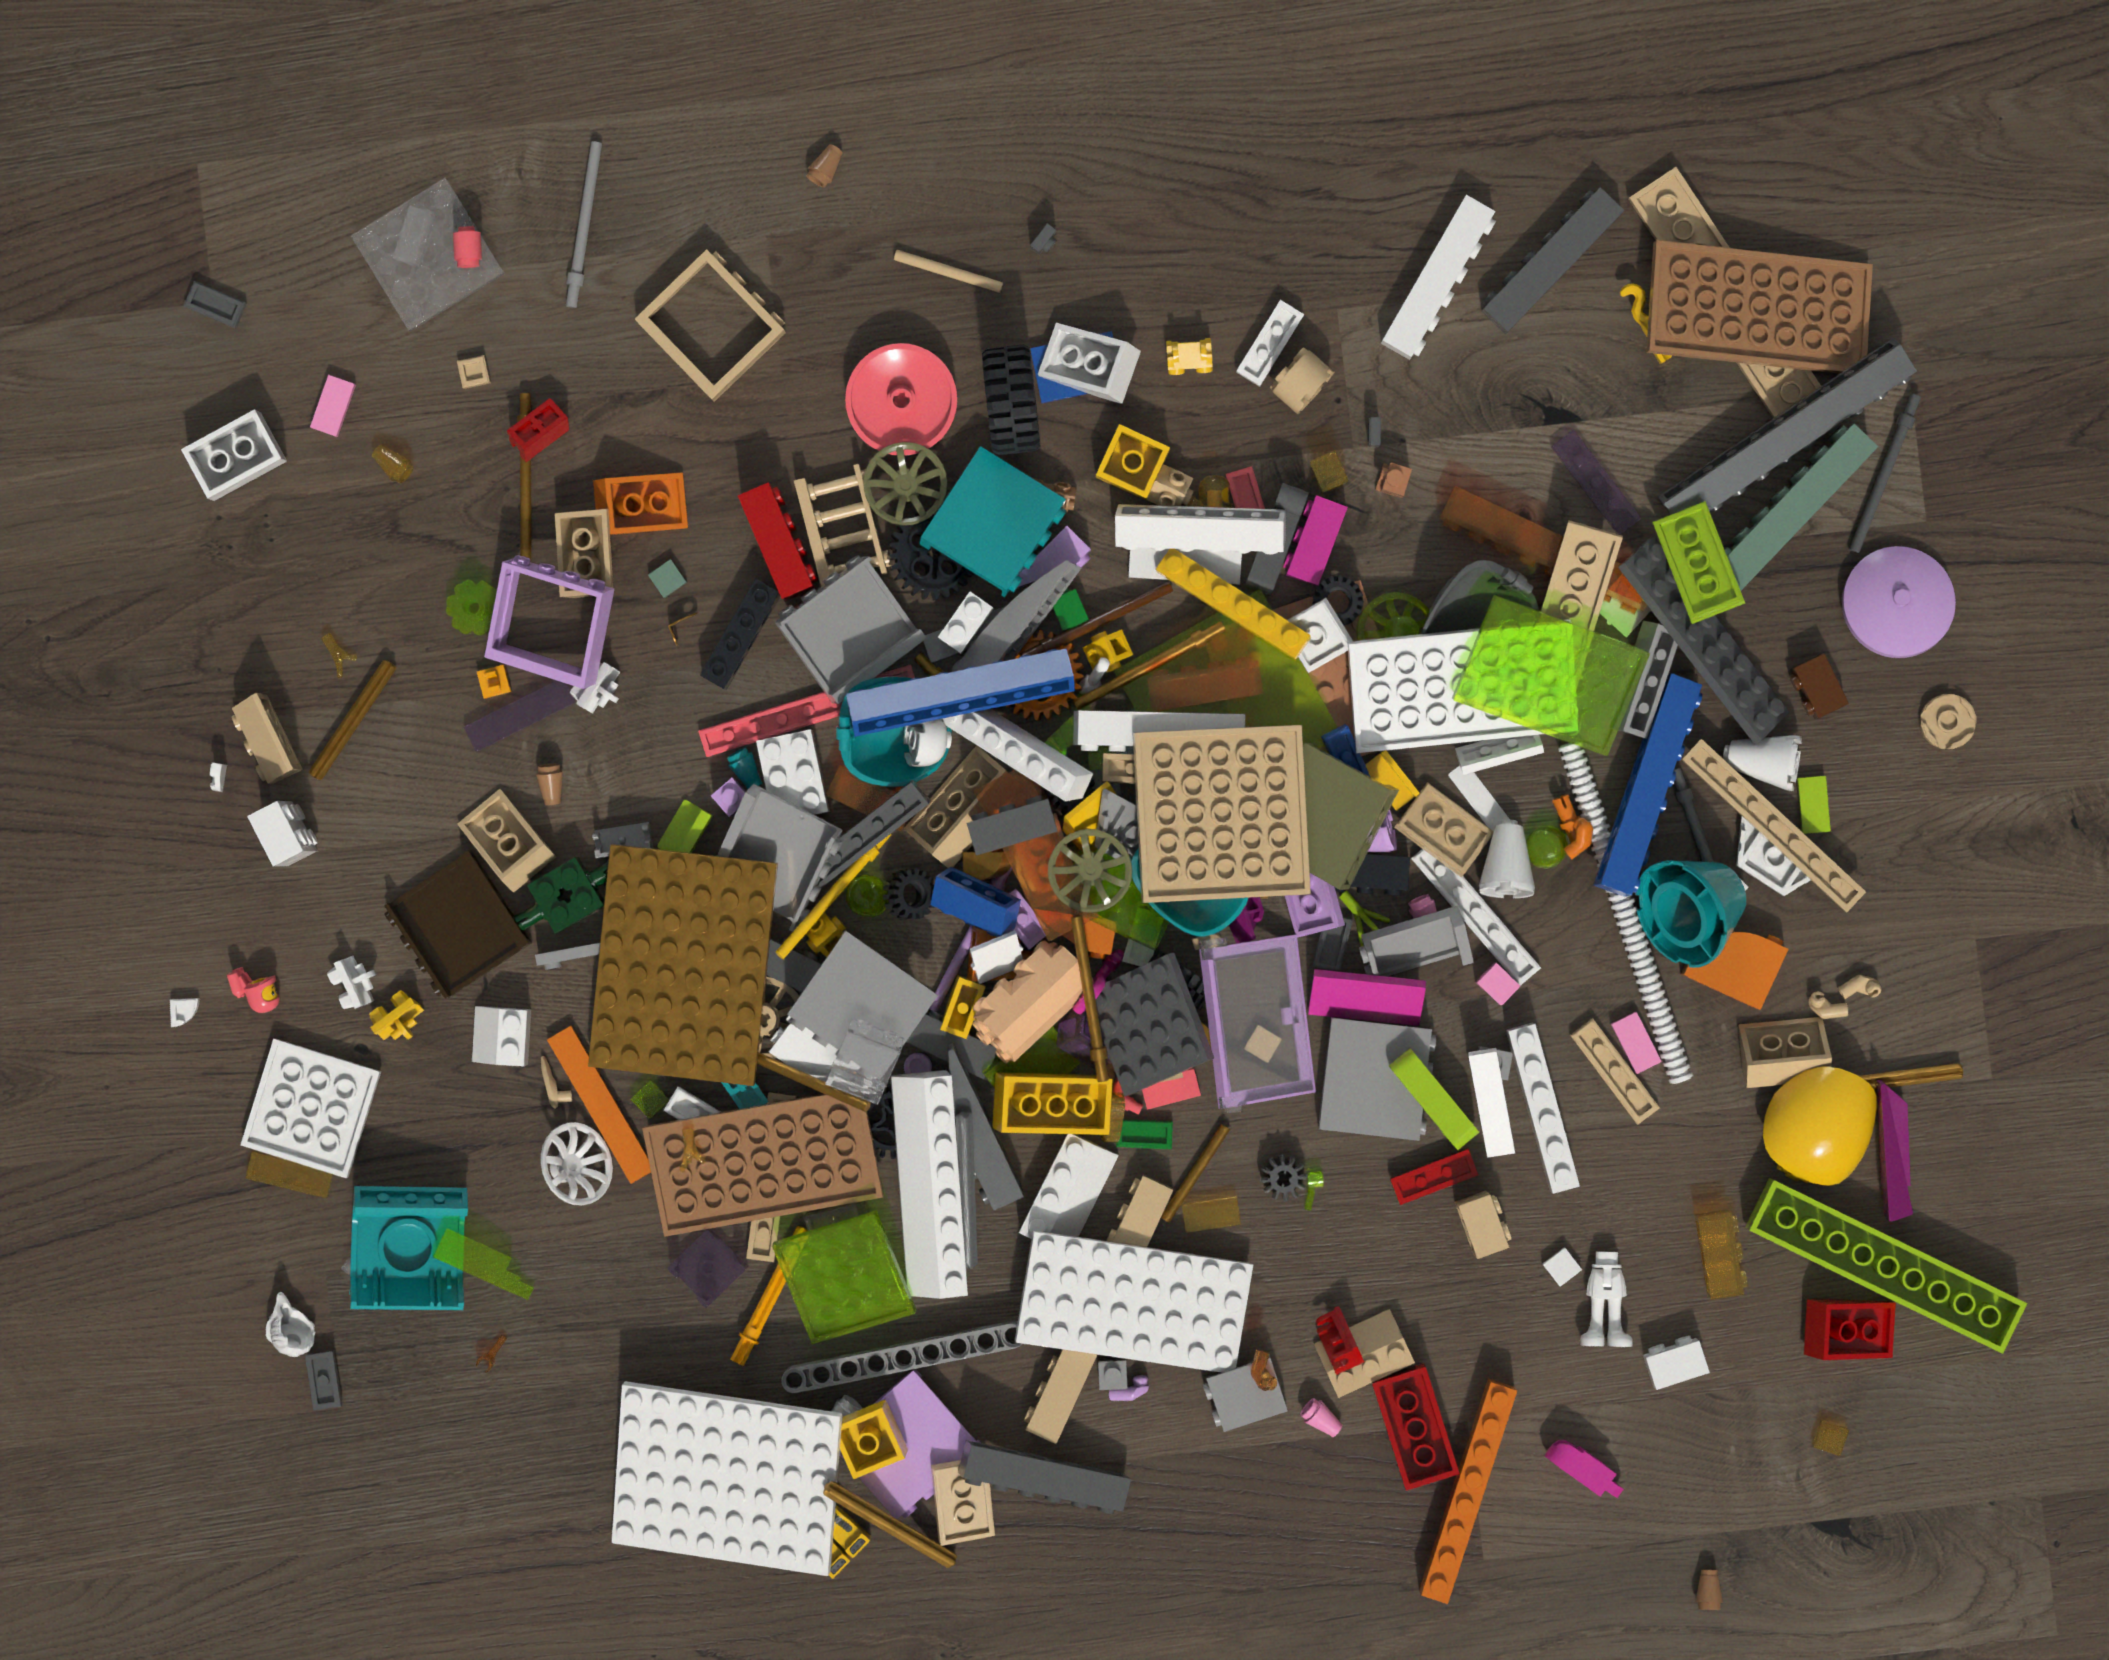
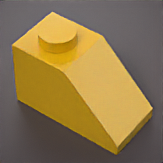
M957 975L948 999L940 1030L967 1039L974 1020L973 1017L976 1013L973 1007L982 998L986 986Z

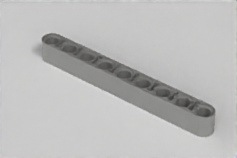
M1007 1321L793 1365L784 1372L782 1386L787 1392L800 1393L1015 1349L1023 1343L1012 1342L1006 1338L1005 1332L1011 1327L1017 1328L1018 1321ZM983 1333L991 1334L994 1343L989 1347H983L979 1344L978 1337ZM955 1339H962L965 1341L967 1348L965 1351L957 1353L951 1348V1342ZM929 1344L936 1345L939 1349V1355L935 1358H928L924 1354V1347ZM900 1350L909 1351L912 1360L907 1364L900 1363L896 1358L897 1352ZM874 1355L882 1357L884 1367L881 1369L872 1368L869 1364V1359ZM846 1361L854 1362L857 1366V1372L853 1375L845 1374L842 1370V1364ZM818 1367L827 1368L830 1377L825 1381L817 1379L815 1369ZM792 1372L799 1373L802 1377V1384L799 1386L791 1385L787 1380L788 1374Z

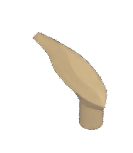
M542 1056L541 1070L549 1103L553 1108H557L559 1102H571V1090L557 1091L556 1080L552 1076L545 1056Z

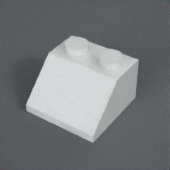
M475 1006L472 1062L509 1066L528 1065L531 1009Z

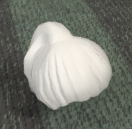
M279 1292L276 1297L277 1301L274 1311L266 1324V1337L280 1353L290 1357H298L309 1352L313 1346L315 1326L306 1315L291 1307L284 1293Z

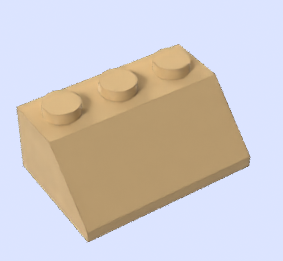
M609 509L555 513L558 571L563 573L564 571L576 572L580 574L582 579H598L604 581L605 586L613 588ZM559 585L560 597H593L592 595Z
M255 693L232 708L235 714L232 716L233 723L238 731H243L247 739L244 741L245 748L250 756H255L259 764L256 766V770L262 781L266 780L268 784H274L303 770L266 694Z
M1820 1017L1739 1024L1741 1061L1746 1088L1783 1085L1805 1070L1816 1067H1831L1832 1056L1824 1022Z
M1390 1309L1349 1327L1364 1360V1363L1336 1375L1321 1340L1314 1343L1338 1398L1415 1363Z

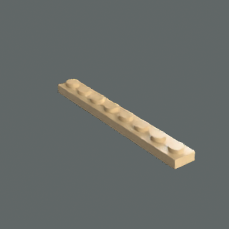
M1702 739L1681 759L1842 910L1848 912L1866 893L1862 887Z

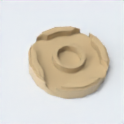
M1941 694L1932 698L1924 705L1920 714V729L1923 737L1931 745L1940 749H1955L1968 742L1974 734L1976 714L1972 705L1965 698L1955 694Z

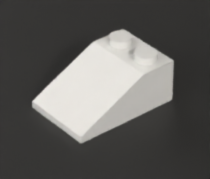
M1056 323L1038 376L1122 404L1141 351L1122 340Z

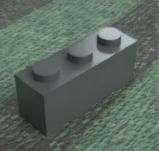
M1039 795L1026 799V805L1015 808L1014 803L999 807V813L988 816L987 811L972 815V821L967 823L975 854L980 855L1057 832L1058 829L1049 799L1042 800V796Z

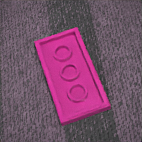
M1314 969L1308 1015L1419 1026L1426 981Z

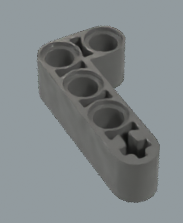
M1282 483L1273 509L1286 510L1284 552L1265 554L1262 551H1257L1245 584L1246 588L1271 596L1309 495L1308 491Z

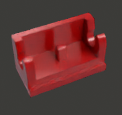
M549 398L507 430L509 441L513 448L517 446L521 458L528 462L569 431L568 417Z
M1339 1306L1335 1307V1310L1316 1319L1317 1326L1329 1322V1324L1317 1329V1333L1336 1375L1364 1363Z

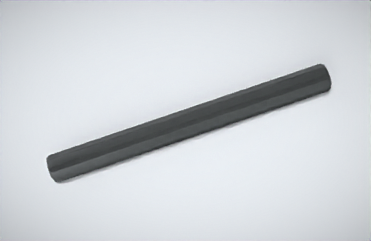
M959 1112L956 1115V1137L966 1268L972 1269L978 1264L973 1116L969 1112Z

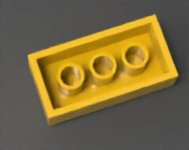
M996 1072L992 1128L1001 1133L1109 1135L1113 1079L1108 1077V1081L1098 1082L1097 1075Z

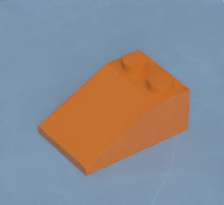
M683 473L593 480L596 510L609 509L610 535L688 528Z

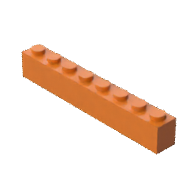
M1489 1378L1487 1380L1458 1469L1460 1474L1456 1475L1419 1588L1421 1596L1446 1604L1449 1602L1517 1394V1389L1514 1386Z

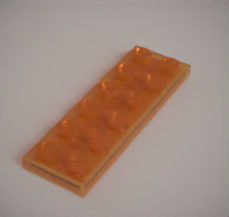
M1013 770L973 790L983 811H987L988 816L998 814L999 807L1014 803L1015 808L1026 805V799L1039 796L1031 779L1017 770ZM1057 832L1002 848L1048 941L1073 930L1071 917L1081 915L1083 924L1099 917L1097 912H1082L1068 907L1056 896L1050 885L1048 863L1051 853L1061 840ZM1060 851L1055 866H1072L1071 859ZM1074 873L1055 874L1060 889L1075 877ZM1080 882L1066 896L1080 904L1084 885ZM1090 897L1088 898L1087 905H1093Z

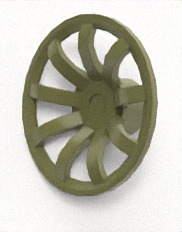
M895 443L880 450L869 462L864 475V492L870 507L885 521L902 526L914 525L929 519L938 511L946 496L947 476L943 464L931 450L916 443ZM903 449L920 452L911 469H906ZM896 451L899 470L895 471L882 458ZM927 456L937 469L919 476L917 472ZM876 464L891 477L890 481L871 480ZM940 476V492L922 487V483ZM870 487L888 488L890 493L876 503ZM920 494L937 499L927 512H925L917 498ZM896 498L899 502L896 517H893L881 508ZM911 501L919 516L903 519L905 504Z
M1098 829L1077 830L1065 836L1055 846L1048 863V878L1056 896L1068 907L1082 912H1099L1114 906L1123 898L1131 883L1132 863L1126 848L1116 837ZM1088 836H1097L1105 839L1097 852H1091ZM1081 837L1084 854H1076L1066 844ZM1112 843L1122 856L1111 860H1104L1103 855ZM1060 851L1075 862L1072 866H1055ZM1125 863V879H1120L1107 872V868ZM1074 873L1075 877L1060 889L1055 874ZM1104 879L1121 887L1118 893L1111 899L1103 886L1102 881ZM1081 882L1084 886L1079 904L1067 897L1066 894ZM1095 885L1104 903L1087 905L1090 888Z

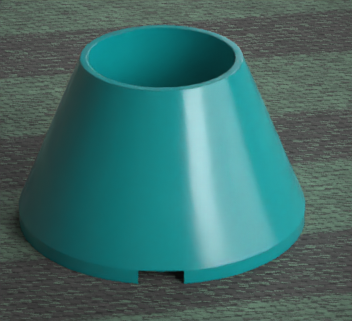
M1666 860L1647 868L1640 877L1641 883L1636 895H1639L1640 909L1637 910L1638 918L1650 942L1662 955L1672 962L1678 963L1680 961L1688 964L1690 968L1702 967L1714 961L1724 949L1746 907V892L1738 875L1730 867L1718 862Z

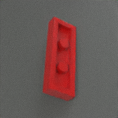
M1467 1148L1390 1178L1398 1202L1402 1205L1478 1176V1172Z

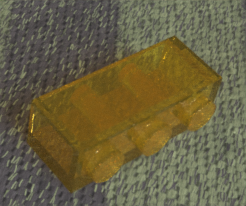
M1728 1209L1695 1214L1707 1297L1710 1300L1744 1295L1743 1288L1748 1287L1745 1270H1740L1739 1260L1743 1259L1741 1243H1736L1735 1232H1739L1736 1215L1732 1216L1731 1211Z

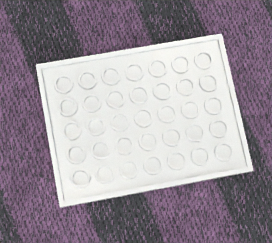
M625 1381L622 1384L612 1543L828 1576L831 1571L836 1502L824 1496L823 1491L826 1483L830 1481L837 1483L843 1413Z

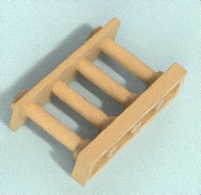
M859 464L853 465L856 475L814 486L813 483L807 484L805 478L794 481L821 587L825 585L823 580L834 572L840 574L847 568L845 564L834 566V564L828 565L826 554L831 553L830 550L873 539L877 556L870 557V564L873 568L880 566L882 575L888 574L887 567L891 566V561L887 559L889 555L888 550L882 551L872 509L865 496L864 475L866 469L861 470ZM859 485L863 502L821 513L820 510L814 511L812 500L817 499L816 496ZM866 512L870 529L827 539V537L821 538L819 527L824 526L823 523Z

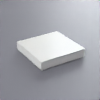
M1327 598L1288 619L1289 622L1311 635V639L1298 656L1308 673L1348 651L1347 642L1353 641Z

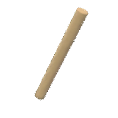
M896 250L894 256L895 261L998 293L1001 292L1003 286L1001 281L901 250Z

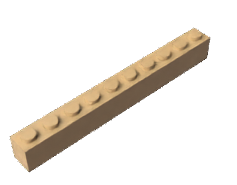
M1142 1174L1140 1180L1135 1178L1128 1192L1133 1195L1129 1205L1123 1203L1117 1219L1121 1220L1118 1229H1111L1106 1241L1147 1247L1170 1199L1173 1188ZM1062 1349L1059 1357L1053 1355L1047 1371L1051 1372L1047 1382L1041 1381L1035 1396L1039 1397L1035 1408L1029 1407L1023 1420L1028 1423L1026 1431L1057 1444L1098 1354Z

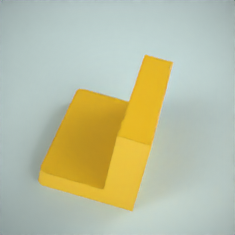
M1386 750L1365 764L1371 778L1399 790L1392 803L1395 811L1420 794Z

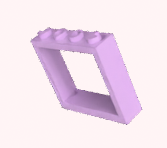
M515 556L512 559L503 561L484 657L582 689L595 685L614 588L605 586V582L598 579H582L580 574L576 572L564 571L563 573L557 571L555 566L540 563L537 565L531 563L530 559L524 556ZM520 573L596 597L583 668L506 644Z

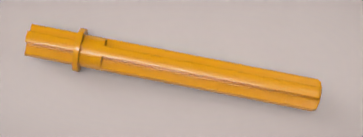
M802 1226L796 1227L749 1323L746 1325L743 1333H739L741 1339L730 1360L744 1366L754 1344H759L757 1340L810 1235L808 1229Z

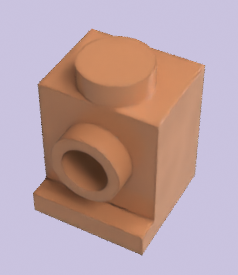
M1383 463L1375 490L1402 498L1405 494L1412 469L1394 463L1389 465Z

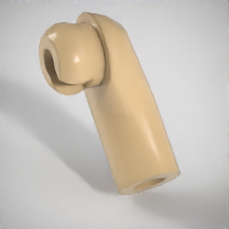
M1861 974L1856 975L1837 988L1844 999H1847L1856 992L1869 995V997H1877L1881 993V986L1876 979Z
M1813 992L1808 999L1810 1008L1822 1019L1848 1016L1847 1003L1831 1004L1822 992Z

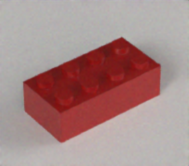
M768 482L738 495L781 599L787 602L813 588L816 589L814 582H817L818 578L812 565L805 564L803 557L807 556V552L802 541L799 538L795 539L792 531L796 530L791 515L788 512L784 514L781 506L785 504V501L778 487L773 488Z
M1422 1363L1396 1371L1372 1382L1406 1491L1460 1474L1425 1364Z

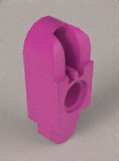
M1557 1440L1544 1455L1600 1497L1604 1491H1607L1618 1498L1624 1490L1613 1480L1617 1474L1581 1446L1577 1448L1569 1441Z

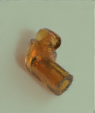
M1256 1350L1250 1371L1251 1376L1259 1389L1272 1391L1277 1386V1379L1271 1376L1266 1369L1270 1353Z

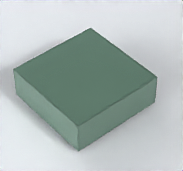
M671 559L648 574L663 598H666L687 583Z

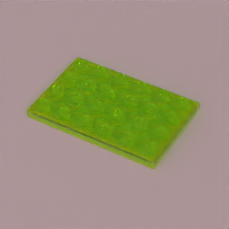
M1494 595L1452 699L1453 701L1608 756L1650 653L1636 646Z

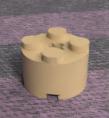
M1304 347L1294 357V361L1289 367H1285L1270 386L1273 393L1297 414L1321 391L1323 383L1325 381L1328 382L1335 373L1315 354Z

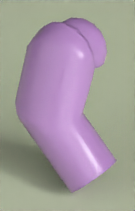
M1134 1376V1385L1127 1387V1389L1109 1390L1110 1400L1132 1401L1145 1394L1150 1386L1147 1384V1376Z

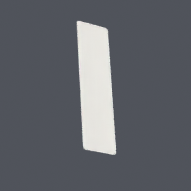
M1458 766L1449 773L1448 776L1488 828L1494 831L1495 826L1501 824L1502 820H1510L1474 772L1463 775L1460 766Z

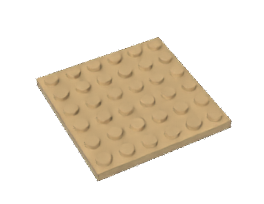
M1302 725L1133 733L1142 903L1311 894Z

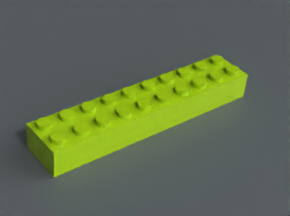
M1771 1178L1768 1179L1745 1226L1746 1229L2002 1354L2028 1304Z

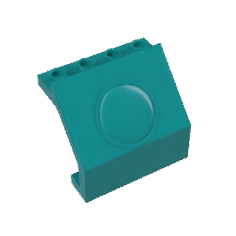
M354 1186L351 1222L350 1309L463 1310L465 1216L468 1215L467 1188Z

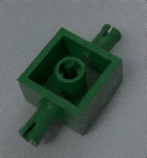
M574 857L528 884L527 887L536 901L533 906L514 915L516 922H520L528 917L526 921L519 924L521 930L525 931L528 927L545 919L555 934L560 933L603 908L605 901L598 890V886L607 882V873L605 871L608 870L609 860L589 872L584 867L580 858ZM563 889L566 891L572 890L571 902L561 899V896L564 894Z

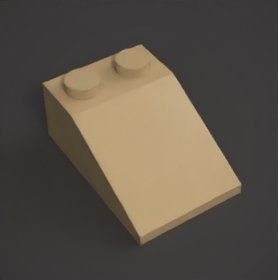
M501 789L496 791L457 824L500 880L513 893L556 858L555 854Z

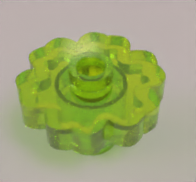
M466 580L463 584H457L454 588L455 595L447 597L446 613L453 617L452 626L465 635L470 634L472 631L478 636L486 634L490 630L497 589L485 581H480L476 584L474 581ZM474 603L479 604V609L476 613L471 612V605Z

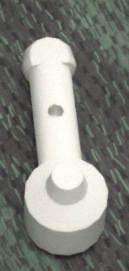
M1100 658L1090 675L1086 674L1085 679L1080 681L1079 685L1083 688L1079 691L1080 694L1084 695L1102 685L1100 679L1110 665V661L1107 658Z

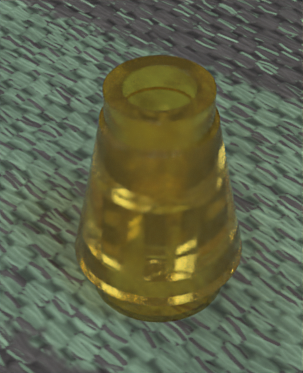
M383 444L379 445L372 453V458L375 459L392 482L396 481L401 484L413 472L414 467L410 464L409 459L385 447Z

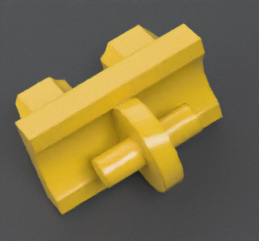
M400 990L390 999L396 1008L389 1014L382 1006L369 1013L374 1024L370 1028L374 1034H378L383 1040L389 1036L396 1040L401 1035H404L408 1040L411 1039L413 1033L410 1029L417 1024L414 1018L424 1011L421 1004Z

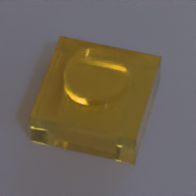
M1821 1420L1812 1446L1841 1456L1849 1429Z

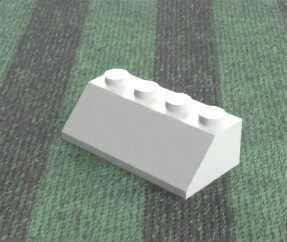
M1067 1134L1019 1233L1032 1239L1033 1230L1079 1237L1119 1155L1082 1136Z

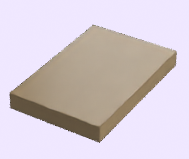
M1427 782L1394 828L1462 877L1492 837L1494 831Z
M961 1460L931 1465L938 1540L941 1546L995 1536L990 1484L982 1482L981 1486H975L965 1483V1478L958 1473Z

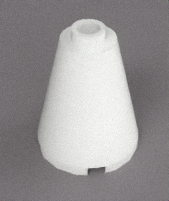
M1797 735L1765 737L1756 744L1751 739L1732 740L1730 745H1725L1723 759L1740 773L1779 788L1794 791L1793 783L1790 782H1796L1801 751H1797L1798 745L1796 743L1802 744V737Z
M1502 820L1501 824L1495 826L1479 883V891L1483 895L1496 898H1504V895H1513V898L1533 896L1535 885L1523 826L1518 825L1516 820Z

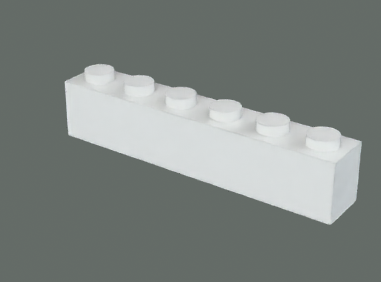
M1468 195L1465 196L1381 344L1409 360L1413 354L1416 356L1420 355L1426 344V341L1422 339L1427 330L1433 332L1440 320V317L1436 315L1441 305L1447 308L1455 294L1450 291L1455 281L1460 284L1468 271L1464 267L1469 257L1475 259L1482 247V244L1478 243L1483 233L1489 235L1496 222V220L1492 219L1495 213L1494 210Z
M1118 504L1115 514L1116 547H1123L1128 550L1143 547L1156 551L1173 548L1185 552L1203 549L1214 553L1222 550H1234L1237 553L1262 551L1265 554H1276L1284 552L1286 510Z
M992 709L942 719L946 726L1062 800L1070 801L1083 798L1092 778V772Z
M1074 711L1073 745H1081V751H1098V746H1109V751L1125 752L1126 746H1133V733L1245 728V714Z
M1529 1023L1507 1029L1506 1034L1511 1052L1513 1053L1514 1063L1549 1191L1554 1194L1580 1187L1536 1024Z

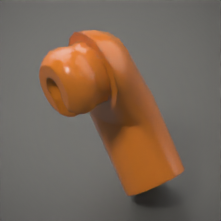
M1579 818L1574 822L1573 827L1576 830V840L1563 849L1571 860L1591 845L1593 826L1585 818Z

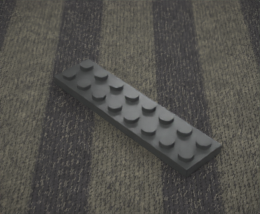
M1654 536L1651 537L1618 568L1754 744L1760 742L1789 713L1788 709L1715 615L1697 623H1691L1663 548Z

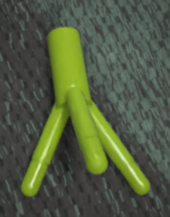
M1345 891L1339 897L1354 914L1361 947L1364 946L1361 937L1364 934L1361 919L1373 931L1379 930V928L1368 917L1385 923L1390 922L1389 918L1362 908L1348 891Z

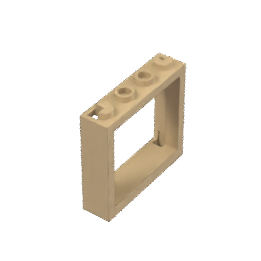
M706 249L635 320L715 402L786 332L782 328L785 322L774 311L769 314L763 308L766 303L755 291L751 295L743 287L746 282L736 271L730 274L724 268L727 262L716 251L711 254ZM707 263L772 329L715 385L650 320Z

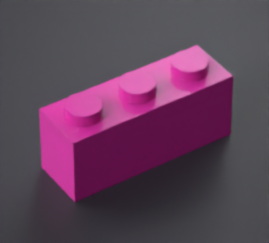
M1317 495L1314 501L1308 500L1303 516L1308 517L1305 526H1298L1293 542L1298 543L1294 554L1288 553L1283 568L1288 569L1286 576L1318 587L1348 507Z

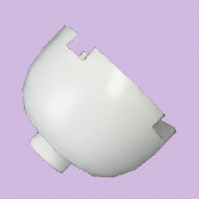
M942 719L905 726L904 744H909L910 753L904 754L909 766H930L944 756L946 748H950L952 741L951 732L947 731Z

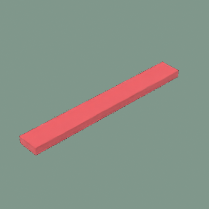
M910 664L878 674L874 678L907 677L913 679L915 675ZM820 692L711 726L698 732L706 757H710L755 743L758 740L771 738L839 717L842 702L840 704H833L825 692Z

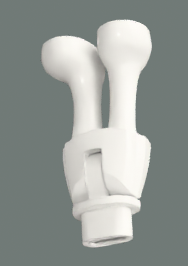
M1596 1252V1264H1592L1593 1268L1586 1295L1591 1297V1321L1588 1331L1580 1338V1345L1604 1346L1603 1309L1604 1301L1607 1299V1346L1632 1347V1337L1624 1333L1621 1326V1300L1627 1294L1622 1270L1617 1269L1622 1268V1265L1618 1264V1252Z

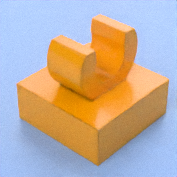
M505 665L477 671L484 699L512 692Z

